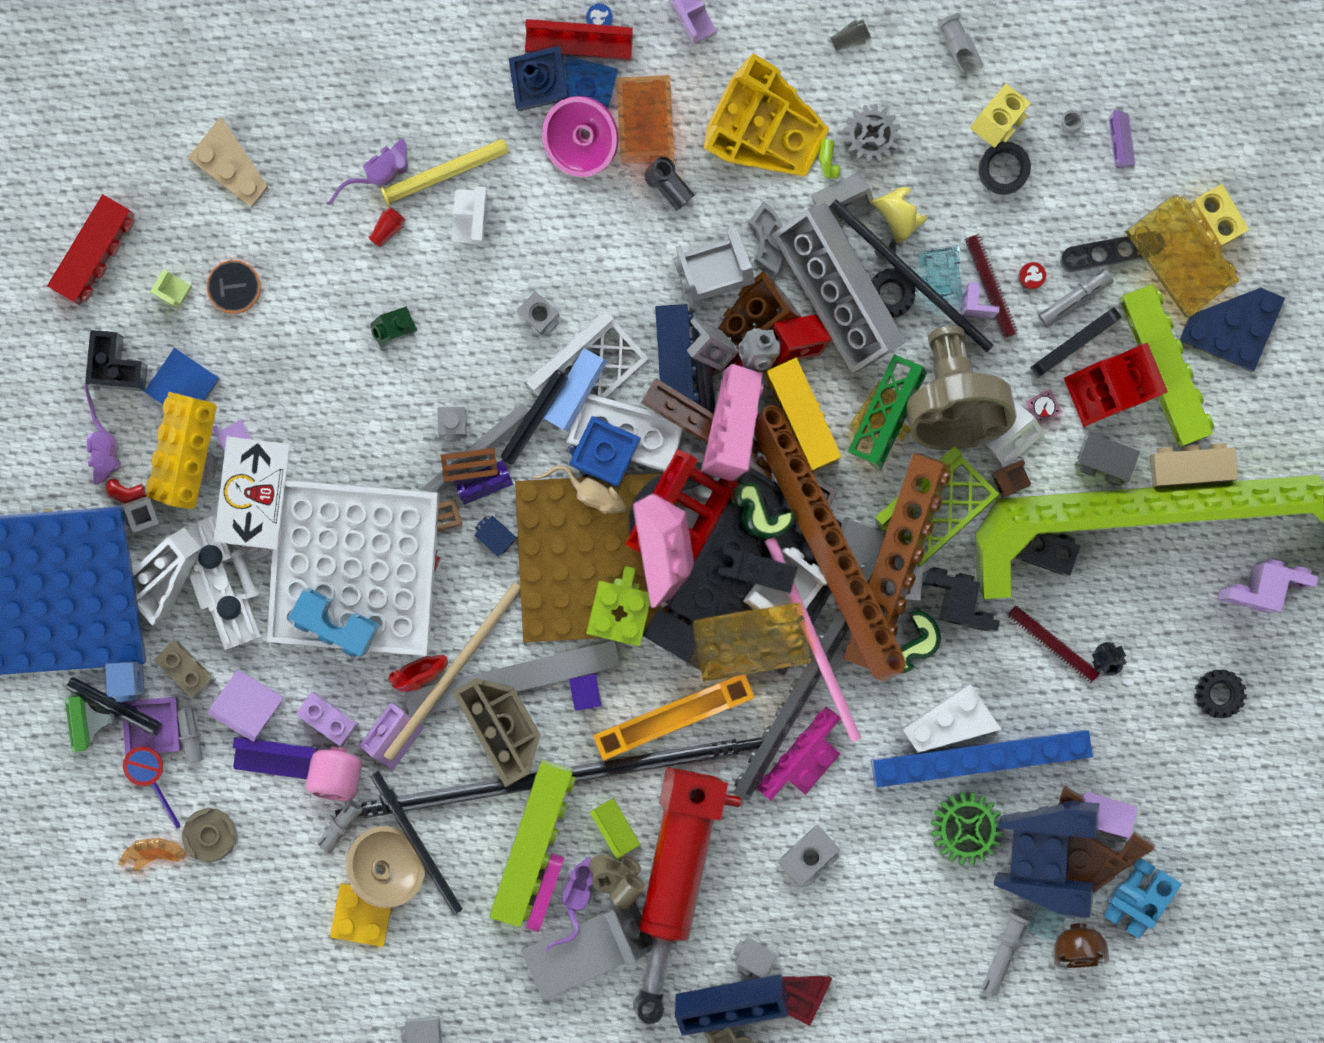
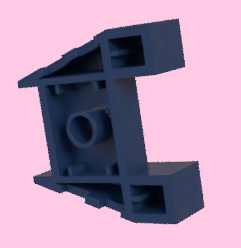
M1072 800L1055 806H1044L1027 812L1002 815L997 828L1013 830L1011 872H997L994 885L1060 915L1090 918L1093 905L1094 882L1067 880L1070 836L1096 838L1100 803Z

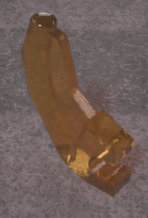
M160 837L136 840L123 853L118 865L125 866L127 859L132 858L135 861L132 871L138 872L149 862L157 858L177 862L180 859L183 860L187 853L176 842Z

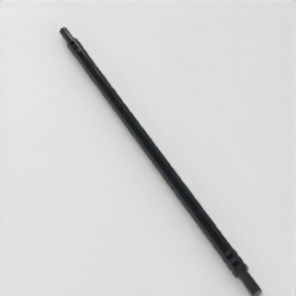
M762 737L741 741L731 739L569 768H572L571 776L576 777L575 782L738 755V752L758 749L763 740ZM537 773L528 774L506 787L501 779L398 796L396 800L403 811L406 812L523 792L532 789ZM381 800L361 803L360 807L363 811L358 817L363 816L365 819L392 813L387 805H383ZM342 809L335 810L336 817L339 815Z

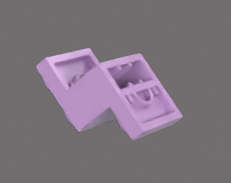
M1269 559V561L1263 560L1262 563L1253 565L1248 587L1240 584L1229 585L1228 588L1219 590L1217 600L1266 613L1282 612L1288 585L1301 589L1316 587L1319 576L1311 575V569L1299 566L1285 568L1284 562Z

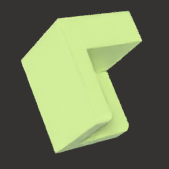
M163 269L150 292L179 309L192 286Z

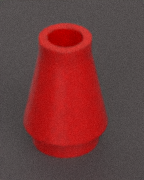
M389 207L386 211H382L368 238L381 248L386 241L404 228L403 224L406 219L392 207Z

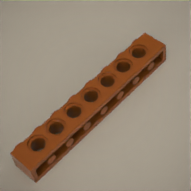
M913 453L868 584L879 607H883L886 611L885 619L894 637H896L898 632V626L896 625L898 617L904 613L907 606V600H905L907 591L915 583L916 575L914 571L916 565L921 563L925 553V549H923L925 539L930 537L934 524L931 521L934 513L939 511L942 504L941 492L943 487L948 485L951 478V471H949L951 464L920 453ZM925 478L931 484L930 490L927 493L921 488V483ZM916 504L922 509V514L918 519L912 513L913 507ZM907 530L911 531L913 535V540L910 544L904 541V533ZM897 556H901L904 560V566L901 570L895 566ZM889 581L895 585V592L892 596L886 590ZM851 634L843 659L869 669L853 634Z

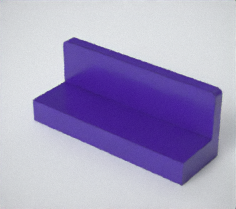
M234 737L233 748H236L233 768L236 770L307 779L310 761L313 754L318 751V748L258 739L253 742L248 738Z

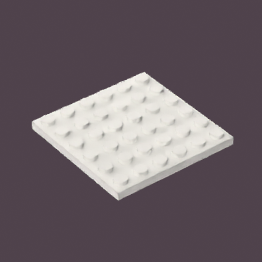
M285 480L277 549L272 551L267 642L343 648L335 643L329 645L318 639L319 635L310 630L309 632H304L294 626L295 622L288 619L302 590L311 588L332 599L328 609V617L334 625L344 627L350 615L356 612L380 624L368 651L429 655L439 492Z

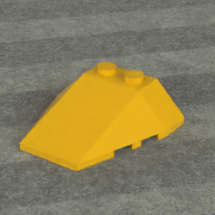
M751 53L731 77L707 124L704 149L726 162L806 177L820 150L821 141L826 138L830 129L813 109L804 103L798 96L795 88L792 85L790 86L780 75L781 72L776 66Z

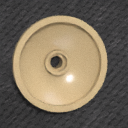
M378 826L363 832L353 841L346 856V874L352 889L362 900L376 907L393 908L408 902L417 894L424 880L425 867L404 832L394 827ZM376 867L382 869V875L377 874Z

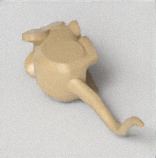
M555 466L541 475L532 476L534 479H541L558 470H564L569 474L571 482L577 490V499L583 504L599 509L604 514L628 511L624 501L612 487L608 488L590 478H586L580 483L574 472L567 466Z

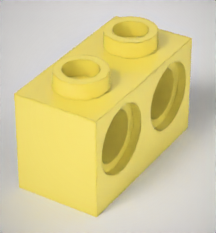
M1006 83L979 114L970 129L995 148L1001 140L1005 143L1016 131L1013 128L1014 125L1019 128L1028 116L1025 111L1031 102Z
M1223 184L1199 196L1190 203L1192 218L1195 222L1202 224L1205 230L1203 232L1205 240L1210 246L1214 245L1216 250L1250 230ZM1205 201H1211L1215 204L1216 211L1214 213L1208 212L1205 209ZM1219 224L1228 226V236L1220 234L1218 230Z

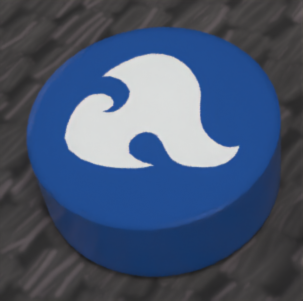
M601 3L592 5L586 14L587 24L612 25L613 14L611 9Z

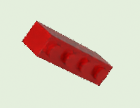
M102 194L47 287L79 306L82 302H87L93 293V288L91 287L96 278L101 279L106 272L107 265L105 263L110 255L115 256L121 246L119 240L124 232L127 234L132 229L135 222L133 219L135 214L128 208Z

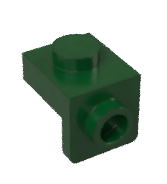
M407 306L382 314L370 323L372 336L378 341L381 348L387 346L391 341L409 336L417 331Z

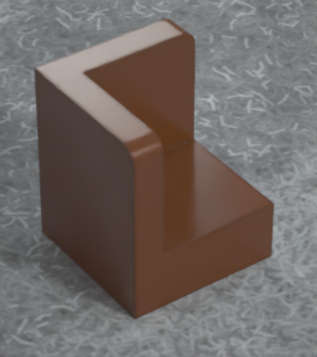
M1024 459L991 474L1002 498L1031 485L1023 467L1025 465Z

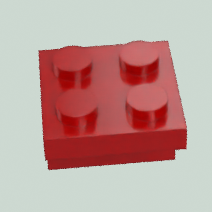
M1148 342L1064 377L1083 427L1168 393Z

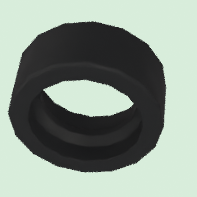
M1003 141L999 142L995 148L991 146L985 151L979 162L978 174L987 190L995 194L1008 195L1016 192L1026 183L1031 171V162L1028 154L1021 146L1013 142L1005 143ZM1000 153H1009L1015 156L1020 164V174L1017 179L1008 184L995 181L989 172L991 159Z

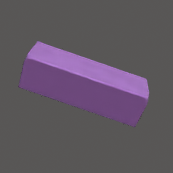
M1114 110L1109 116L1115 167L1134 166L1135 159L1129 114L1120 110Z

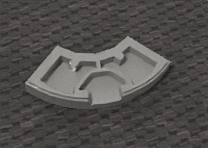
M763 201L748 222V225L755 231L759 241L758 253L754 261L776 276L785 256L772 234L783 226L774 210Z

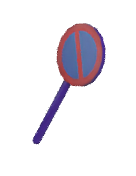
M138 746L131 749L123 760L125 776L137 786L152 785L176 828H180L179 821L156 783L163 772L161 755L149 746Z

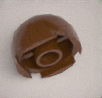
M1086 923L1071 924L1070 929L1063 931L1055 941L1053 955L1054 965L1060 967V962H1070L1067 964V968L1098 966V960L1104 959V964L1109 962L1106 940L1095 929L1087 928Z

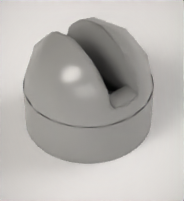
M1076 110L1065 112L1061 121L1063 129L1067 133H1077L1083 126L1082 114ZM1076 120H1078V123H1077V124H1075V125H1073V126H1071V127L1068 126V125L1072 124L1073 122H1075Z

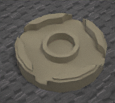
M205 808L196 811L185 822L182 831L184 848L191 857L205 862L221 860L232 851L236 844L237 830L235 823L227 813L220 809Z

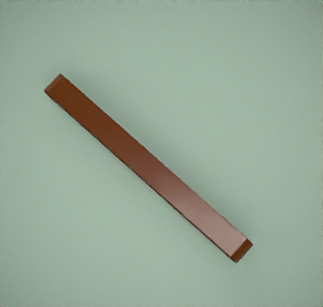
M769 405L757 414L754 427L756 440L791 511L795 512V519L872 675L878 681H888L904 671L906 667L905 657L784 413L777 406Z

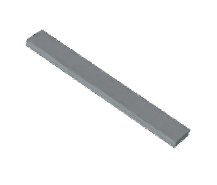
M615 641L455 679L428 714L459 707L460 705L452 691L475 678L515 688L516 692L621 667ZM436 684L422 687L417 691L404 692L411 717Z

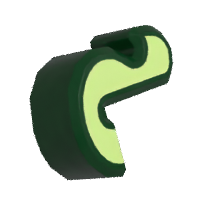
M750 481L739 482L732 488V504L735 507L744 505L741 519L743 527L750 535L758 538L778 537L791 528L795 520V512L788 511L769 518L758 484Z
M919 610L908 612L920 637L900 647L906 661V667L900 674L913 670L914 665L910 662L911 659H926L933 656L939 649L941 642L940 631L937 623L928 613Z

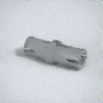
M348 800L336 818H332L329 822V828L317 842L318 845H321L320 848L331 853L339 840L349 833L350 826L363 811L359 804Z

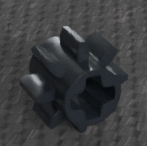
M1111 642L1100 644L1095 649V653H1092L1094 659L1092 663L1096 672L1103 670L1104 674L1108 676L1121 672L1123 665L1127 663L1123 647H1115L1114 643Z

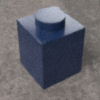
M493 515L489 519L484 517L475 527L478 532L474 536L499 558L518 539Z

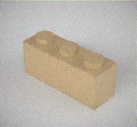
M1227 443L1211 444V449L1200 450V445L1184 446V451L1173 452V447L1157 448V453L1150 455L1152 487L1238 480L1235 447L1227 448Z

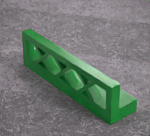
M893 355L847 451L849 454L866 460L871 466L882 470L907 417V402L921 388L927 375V371L922 365L898 355ZM897 364L909 367L910 370L907 377L896 381L893 372ZM895 388L897 393L895 402L884 406L881 398L884 391ZM883 412L886 419L884 425L873 430L870 424L872 416ZM871 436L874 446L870 454L868 455L857 450L860 441Z

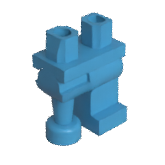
M1142 858L1134 863L1133 866L1136 868L1129 878L1115 886L1112 894L1107 899L1110 903L1104 914L1105 918L1118 925L1125 913L1132 916L1133 918L1125 930L1137 938H1140L1148 927L1154 928L1157 923L1156 921L1182 885V883L1157 868L1145 891L1140 889L1139 885L1144 875H1151L1155 869V866Z

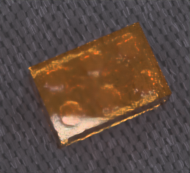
M670 75L616 78L621 163L654 162L659 157H667L674 161Z

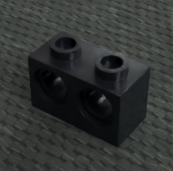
M1037 533L1034 537L1042 541V550L1034 552L1030 548L1029 542L1016 556L1018 560L1068 577L1071 575L1081 545L1074 543L1075 538L1065 534H1060L1057 537L1049 533ZM1058 547H1064L1068 552V558L1064 562L1056 558L1055 551Z

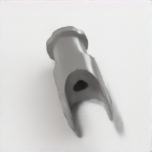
M955 13L941 20L938 26L943 28L949 40L948 47L960 71L967 77V72L961 62V55L965 50L968 49L973 53L981 68H983V63L969 33L964 31L959 20L960 14Z

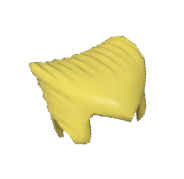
M908 187L898 188L871 202L885 218V221L888 222V226H890L894 240L897 243L906 240L927 220L926 214L923 217L917 214V207L905 200L904 196L911 191Z

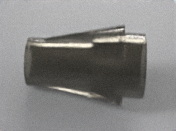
M855 19L838 33L831 36L830 39L837 52L841 49L867 44L866 41L871 39L864 20L856 21Z

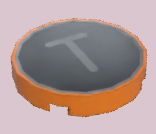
M228 260L220 263L211 271L207 279V293L209 299L218 309L226 313L239 314L248 311L256 303L261 293V282L258 274L250 265L239 260Z

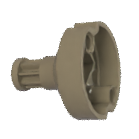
M950 325L932 331L928 336L929 347L934 353V374L936 380L917 390L910 397L906 406L913 440L921 446L930 449L950 450L955 446L958 450L976 447L982 441L995 440L1010 430L1016 421V410L1010 385L999 377L973 372L971 361L967 358L966 333L963 328Z

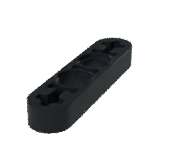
M1145 232L1071 246L1061 254L1060 263L1066 271L1076 272L1150 258L1158 255L1163 250L1164 239L1157 232ZM1149 237L1152 238L1153 242H1158L1154 251H1151L1150 247L1141 248V254H1138V245L1148 242ZM1126 242L1131 245L1132 253L1130 256L1124 257L1119 254L1118 246L1120 243ZM1100 247L1105 250L1106 258L1104 261L1099 262L1093 259L1092 250L1094 248ZM1083 249L1087 250L1086 258L1089 264H1085L1086 259L1078 260L1076 266H1072L1071 262L1066 261V258L1070 256V252H1073V255L1077 257L1084 254Z
M1115 307L1111 308L1030 367L1031 370L1039 378L1113 325L1122 316Z

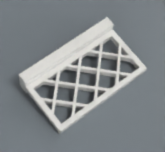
M603 311L525 383L539 396L554 371L560 370L564 372L569 365L574 366L575 363L572 362L579 357L583 348L586 350L589 347L600 348L599 357L603 358V348L619 349L618 365L606 364L605 366L608 368H618L617 380L612 384L602 383L601 373L598 383L594 385L598 386L597 396L606 398L645 363L648 357L616 323L610 313ZM611 327L619 334V346L604 345V334ZM600 338V345H592ZM623 339L630 347L622 346ZM622 349L633 350L640 359L632 366L621 365ZM621 368L628 369L621 375ZM601 386H607L608 388L601 393Z

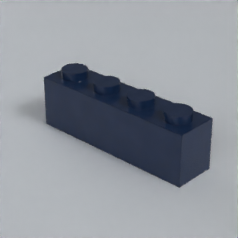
M688 304L655 306L660 381L699 404L698 391H693L692 380H697L695 364H691V355L687 351L693 344V338H690L689 327H694L690 322L694 318L693 311H688Z
M778 974L676 993L674 1017L682 1036L788 1017V992L782 975Z

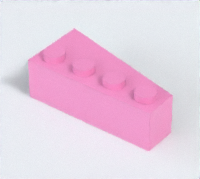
M734 364L724 370L701 472L732 481L748 471L755 420L758 414V401L764 387V383L761 382L763 373Z

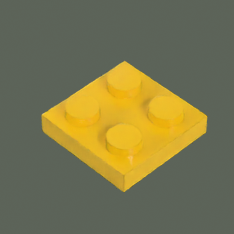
M340 883L330 938L384 947L391 908H380L370 905L354 892L350 884Z

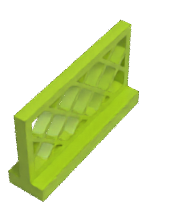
M955 446L939 459L951 464L949 469L951 471V478L946 486L950 487L949 500H942L941 504L949 505V519L933 518L931 523L949 524L948 533L944 537H932L931 533L930 537L925 539V541L929 542L928 551L924 554L921 563L917 564L919 568L999 497V493L962 457V453ZM963 466L969 473V482H953V473ZM972 477H973L978 483L972 482ZM925 478L921 483V488L927 493L930 490L931 484ZM953 487H969V501L952 500ZM972 487L984 488L990 495L984 501H972ZM898 497L875 517V524L882 531L887 532ZM952 505L968 506V515L964 519H952ZM971 506H977V507L971 512ZM952 524H957V525L951 530ZM911 531L910 536H904V541H909V544L913 540Z

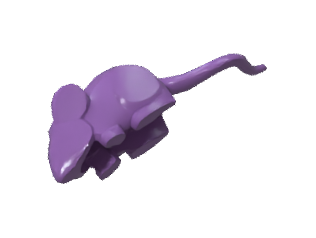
M399 140L392 149L385 146L380 151L381 155L379 157L375 155L363 165L367 178H352L343 182L327 204L330 205L340 191L349 184L363 183L384 186L393 181L397 173H405L408 170L405 140Z
M84 384L91 417L99 430L87 434V451L91 453V457L88 458V466L94 468L93 481L96 485L102 483L112 473L119 470L121 462L119 459H116L118 442L98 421L88 385Z
M586 857L584 861L570 872L569 881L562 897V903L568 908V914L573 923L574 931L571 936L549 944L545 949L546 952L555 945L572 941L578 934L579 923L575 912L585 909L593 886L592 878L594 875L589 868L590 857Z

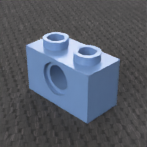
M139 662L105 664L107 697H115L116 702L138 700L137 695L145 694L143 665H140Z

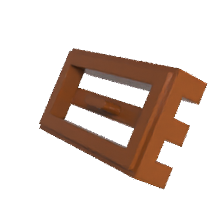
M495 448L440 455L444 482L498 475ZM486 454L490 456L488 460L447 465V460ZM491 465V470L456 475L448 474V470Z

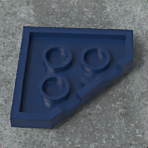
M1260 287L1191 314L1186 321L1179 340L1250 372H1254L1285 298Z

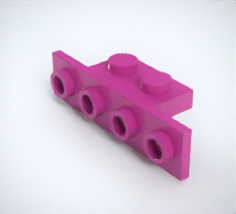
M826 706L815 716L814 721L797 737L796 742L780 757L773 769L762 778L761 783L756 789L771 801L789 780L806 795L840 755L824 738L841 720V717Z

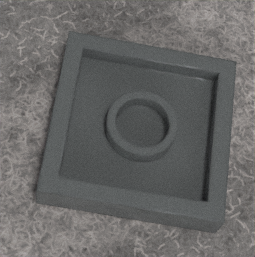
M636 902L627 910L616 906L605 913L626 965L637 961L650 952L653 940L650 934L639 930L642 915Z

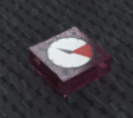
M1051 389L1025 402L1039 425L1063 413Z

